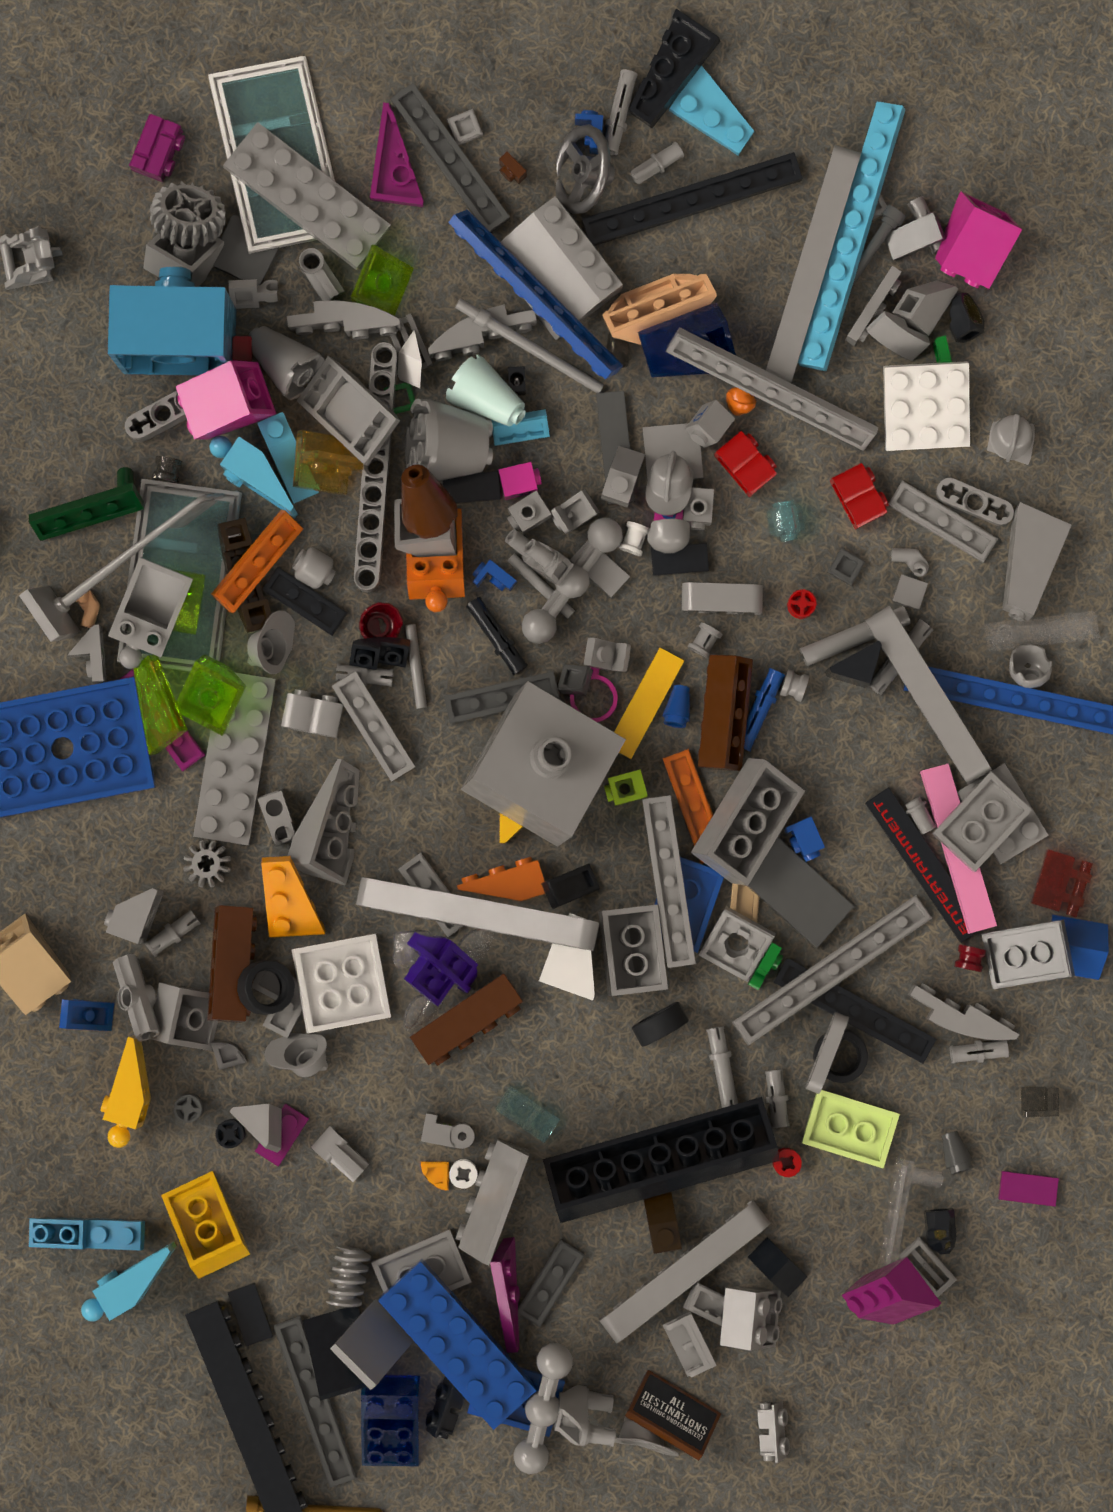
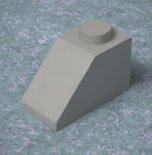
M618 446L601 495L602 500L628 508L645 454Z

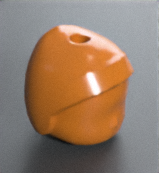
M737 387L731 388L726 393L727 406L733 415L747 414L756 406L757 401L755 397Z

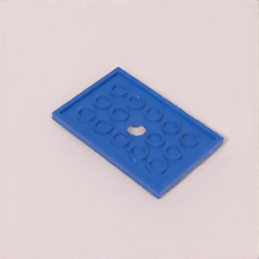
M136 677L0 702V818L156 788ZM65 737L73 743V753L67 759H58L52 752V746L58 738Z

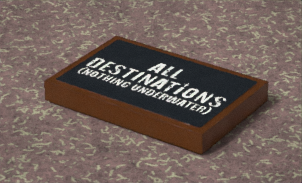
M647 1370L625 1414V1417L698 1461L703 1456L721 1416V1413L650 1370Z

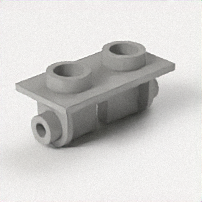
M783 1401L771 1405V1402H760V1408L757 1409L759 1429H769V1434H759L760 1455L763 1456V1461L775 1460V1463H779L787 1458L786 1455H788L790 1450V1442L788 1437H785L784 1427L788 1422V1413L783 1408Z

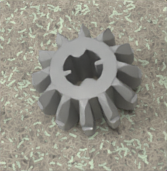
M201 840L199 841L201 851L195 846L189 847L194 857L185 855L184 860L192 862V865L185 866L183 869L185 872L194 871L188 878L189 881L193 882L200 876L198 886L204 887L207 878L209 886L213 888L216 884L214 877L220 882H224L225 878L220 872H231V868L223 866L224 862L231 861V857H220L226 851L224 846L215 852L216 841L212 840L207 850L205 841ZM209 856V860H214V865L210 866L209 872H205L206 868L201 869L200 863L204 862V857Z

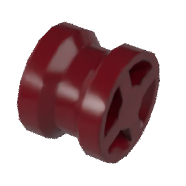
M959 945L958 951L960 955L959 959L955 961L954 967L982 972L981 960L986 955V950Z

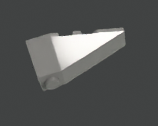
M337 759L293 836L287 856H291L296 869L304 874L346 885L354 860V849H348L349 832H356V823H353L351 820L350 807H354L358 803L360 770L343 759Z

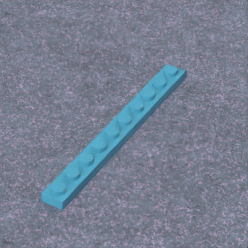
M878 101L876 103L798 360V364L802 367L827 371L905 114V108L902 105Z

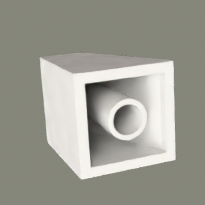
M569 913V915H568V916H571V917L582 918V917H580V916H577V915H574V914H571V913ZM552 943L539 981L593 1000L595 992L591 951Z

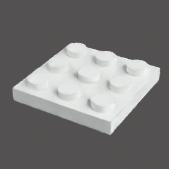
M968 361L883 366L886 451L970 447Z
M376 934L291 949L307 1033L391 1017Z

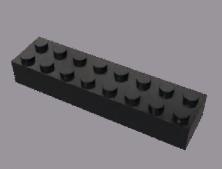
M759 1097L542 1160L560 1223H564L780 1161L763 1099Z

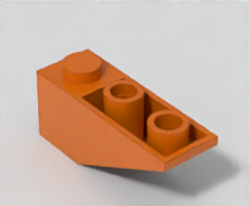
M528 857L515 861L516 867L505 870L504 865L488 870L489 876L478 878V875L474 874L461 878L462 884L457 885V888L467 892L524 901L545 894L541 885L545 881L538 860L532 861V858Z

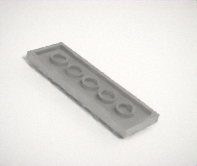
M258 122L223 164L224 169L355 270L360 267L391 227V224Z
M220 670L193 837L250 846L276 679Z

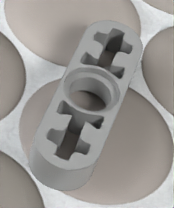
M946 478L937 485L936 496L940 502L996 526H1004L1014 516V509L1011 503L953 478ZM952 484L954 486L953 491L959 494L962 493V488L967 490L962 498L961 505L957 503L959 497L951 495L949 499L944 497L945 492L941 490L942 487ZM970 495H978L982 499V507L980 509L972 510L968 507L967 498ZM988 499L993 501L990 505L992 508L999 509L1000 506H1004V512L1008 514V517H1002L1001 520L996 519L997 514L990 510L987 512V515L982 514L987 508Z
M838 1012L833 1014L805 1089L817 1094L821 1092L846 1029L848 1016Z

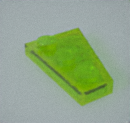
M148 655L133 670L149 755H155L188 729L159 657Z

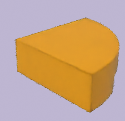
M421 1161V1169L427 1180L438 1189L449 1191V1162Z

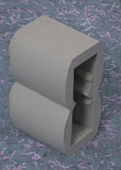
M295 689L294 694H287L281 727L337 738L344 705L338 703L339 698L322 695V700L311 698V692Z

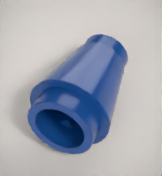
M683 685L673 686L662 715L665 725L674 728H685L686 723L690 721L689 687Z

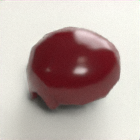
M382 602L369 605L363 611L359 620V630L363 638H397L403 625V619L399 610L390 603ZM378 619H382L386 624V629L382 634Z

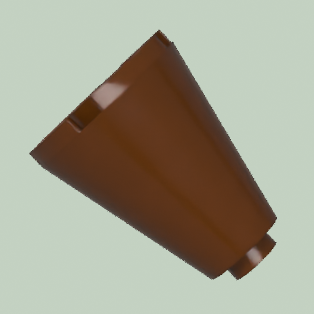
M412 465L404 470L401 477L402 521L407 531L411 534H417L420 538L424 539L435 538L446 533L450 529V524L454 518L456 521L458 516L454 498L425 466Z

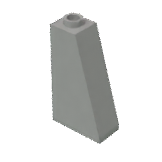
M1021 502L1015 508L1012 518L1002 610L1009 612L1008 615L1015 620L1024 621L1025 619L1029 621L1035 614L1072 525Z

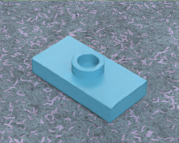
M546 409L526 412L522 421L517 425L506 426L491 420L495 446L550 437Z

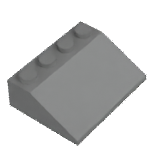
M556 196L534 211L500 242L579 322L583 321L623 289L621 281ZM537 315L555 340L559 339L560 336L553 331L552 326L544 318Z
M497 1139L496 1144L490 1143L484 1158L490 1160L486 1171L480 1169L475 1186L480 1187L476 1198L470 1197L465 1210L466 1213L470 1214L466 1225L460 1224L455 1238L460 1241L459 1249L488 1266L530 1151L501 1139Z

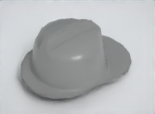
M1019 414L1009 415L997 422H993L990 429L987 451L996 453L999 457L1006 459V462L1015 460L1028 465L1035 438L1034 425L1030 424Z
M675 451L661 456L655 461L649 471L646 486V502L649 508L663 516L675 515L687 506L694 480L692 467L682 457L678 456Z
M286 611L272 613L266 620L263 628L250 636L247 644L249 655L247 663L249 665L261 667L269 674H277L283 669L292 650L295 621Z
M292 1033L289 1038L281 1037L272 1040L265 1050V1059L269 1065L279 1069L291 1070L299 1077H310L328 1068L325 1053L327 1041L322 1035Z
M624 1417L619 1438H615V1443L637 1445L665 1455L679 1456L678 1452L664 1446V1439L629 1418Z

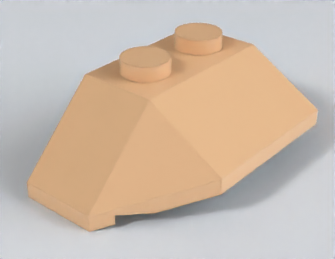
M671 274L621 294L609 310L603 313V319L612 337L644 346L676 333L679 327L685 330L695 326L717 297V294L707 274H699L698 276L693 274Z

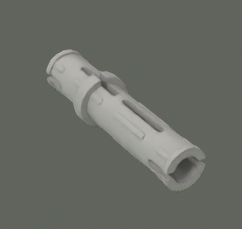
M627 69L620 71L610 118L605 122V127L607 128L605 139L608 142L610 155H618L622 134L626 132L628 126L625 122L635 81L638 76L636 72ZM624 89H626L625 95H624V99H623V103H622V107L620 108V104H621L623 92H624ZM617 117H619L618 123H617L616 132H615V135L613 136V132H614L616 120H617Z
M918 620L908 634L917 650L933 632V629L923 620ZM889 659L879 669L868 686L880 696L898 675Z
M724 1026L708 1028L706 1032L708 1033L711 1049L709 1058L711 1061L713 1060L721 1106L724 1108L738 1104L729 1059L732 1054L727 1048Z

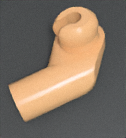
M89 590L75 601L78 602L84 611L80 626L87 628L95 625L100 609V603L92 591Z

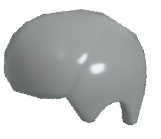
M680 519L653 521L651 528L647 530V540L654 550L664 554L678 552L685 548L689 542L690 523Z
M1033 644L1020 645L1012 651L1009 661V672L1014 681L1024 688L1040 687L1050 679L1052 661L1047 659L1044 648ZM1027 663L1031 664L1030 668H1026L1024 665Z

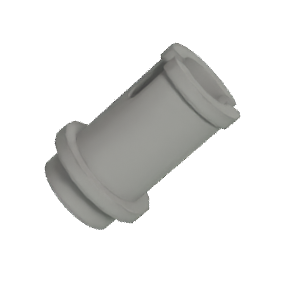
M918 797L905 804L907 807L906 813H910L920 834H925L937 826L925 807L926 801H922Z

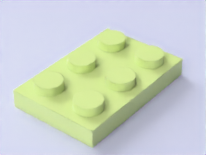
M821 1090L819 1094L816 1093L801 1143L884 1168L900 1114Z

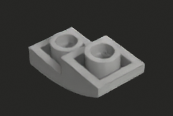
M886 311L881 313L866 328L867 332L878 342L910 361H913L930 345L927 335L907 328L905 319Z

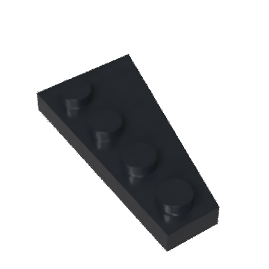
M678 9L675 10L672 16L673 21L662 37V44L657 55H654L650 63L651 68L647 77L643 78L629 108L630 113L650 128L655 126L721 42L717 35Z

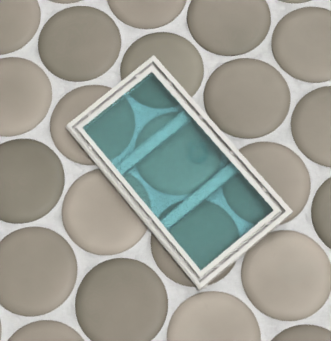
M306 56L208 74L227 159L258 122L335 181ZM231 174L249 254L317 240Z

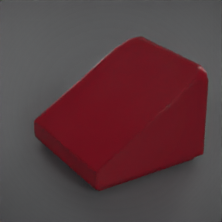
M232 336V361L252 362L251 336Z

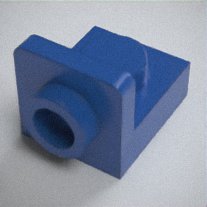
M584 110L581 114H575V125L590 124L603 133V115H598V112L592 110ZM585 136V146H590V154H598L597 145L594 140L589 136Z
M491 560L487 564L482 562L472 574L475 577L473 584L479 587L488 574L492 577L489 582L500 591H503L504 588L511 591L517 584V580Z

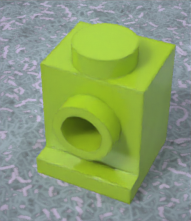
M641 769L608 778L609 785L604 786L607 801H614L615 806L648 797ZM622 784H627L630 787V792L626 795L619 791V787Z

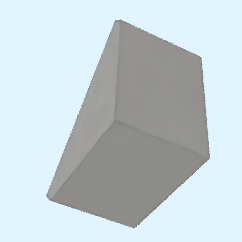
M271 1104L233 1107L229 1111L264 1148L277 1153L281 1150V1108Z

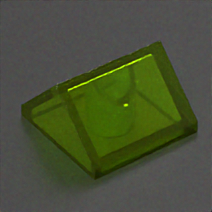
M371 245L352 292V302L375 307L395 316L414 268L376 245Z

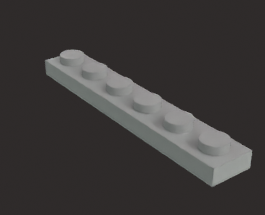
M671 795L642 799L667 968L696 964Z

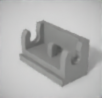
M691 1311L663 1324L687 1377H694L717 1366Z

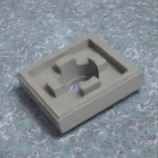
M726 906L699 952V956L748 982L776 933ZM732 933H737L746 940L748 939V946L742 951H734L728 945V937Z

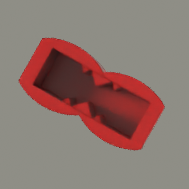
M740 431L717 450L714 456L750 498L777 475L774 470L777 466L767 454L763 457L756 449L759 444L751 434L745 435Z
M862 463L830 479V483L855 530L888 513L886 507L889 506L883 492L880 491L878 493L873 485L876 479L870 467L865 468Z

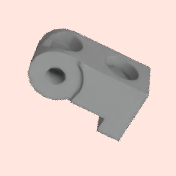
M283 789L259 796L257 799L275 845L278 846L292 841L296 830Z
M426 1112L421 1137L422 1142L459 1149L470 1147L473 1143L475 1134L469 1124L458 1123L451 1125L436 1122L437 1114Z

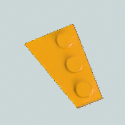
M291 856L263 857L261 865L269 937L325 934L324 924L316 913V907L304 888V883Z

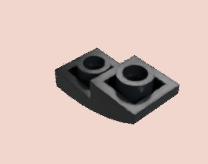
M372 637L353 640L349 665L377 670L378 663L406 668L410 639Z

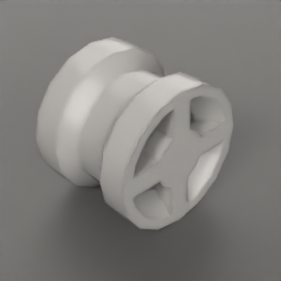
M788 669L779 695L784 697L790 695L796 701L801 702L810 676L806 674L797 675L794 670Z

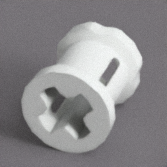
M627 521L626 526L628 530L623 543L618 548L636 556H642L643 551L641 548L648 527Z

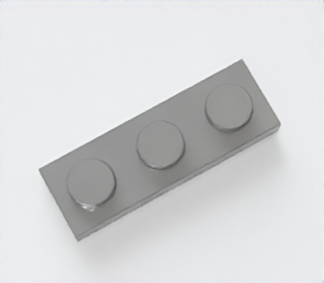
M894 266L890 268L848 333L845 341L855 346L858 340L862 343L865 341L869 334L866 329L873 317L877 318L883 313L887 306L883 303L884 299L888 294L894 296L902 282L898 278L902 271Z

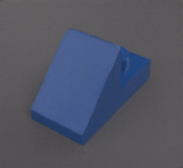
M62 999L59 1028L112 1031L114 1003Z

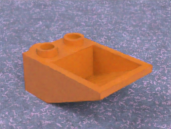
M457 509L458 516L455 521L457 555L417 557L406 553L409 600L425 599L426 607L432 612L443 611L448 603L447 598L465 597L461 509Z

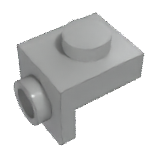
M585 489L551 510L554 524L559 530H563L565 534L574 531L600 513Z

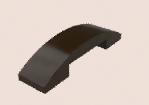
M245 518L217 524L226 574L229 573L252 545ZM260 582L237 609L247 633L261 630L266 620L272 614L268 599H264Z

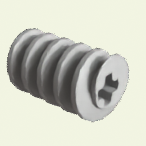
M337 1245V1248L344 1251V1253L334 1257V1259L341 1262V1266L332 1267V1270L337 1272L339 1277L330 1278V1281L336 1284L337 1288L328 1289V1293L335 1296V1299L328 1300L326 1303L347 1308L361 1306L362 1300L356 1296L364 1294V1289L358 1284L366 1283L367 1278L360 1273L368 1272L369 1269L362 1262L369 1261L371 1255L359 1248Z

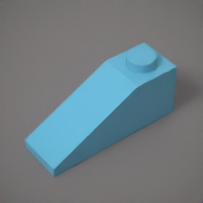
M278 413L258 422L259 429L293 504L319 493L284 413Z

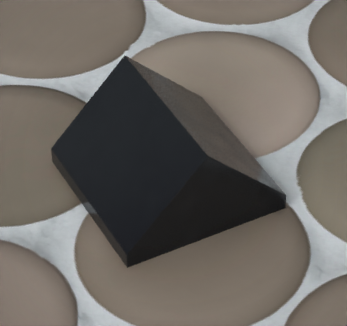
M880 641L829 667L825 671L826 676L866 688L871 684L882 646Z

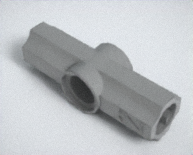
M126 954L125 956L118 957L113 961L120 985L117 998L118 1004L122 1010L128 1012L135 1038L138 1041H147L155 1038L161 1033L153 1009L156 997L155 991L151 985L145 983L138 957L135 954Z

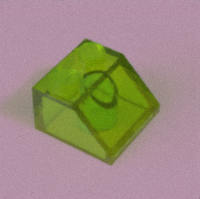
M204 654L194 662L173 711L223 736L247 686L229 666Z

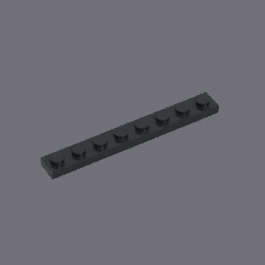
M793 152L582 218V224L587 238L593 246L794 184L802 181L803 177Z

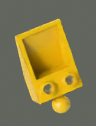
M135 1035L127 1038L111 1094L109 1096L105 1095L101 1106V1112H104L103 1120L116 1123V1126H113L107 1135L108 1142L115 1148H122L128 1144L130 1140L128 1127L138 1129L143 1126L151 1101L142 1041H138Z

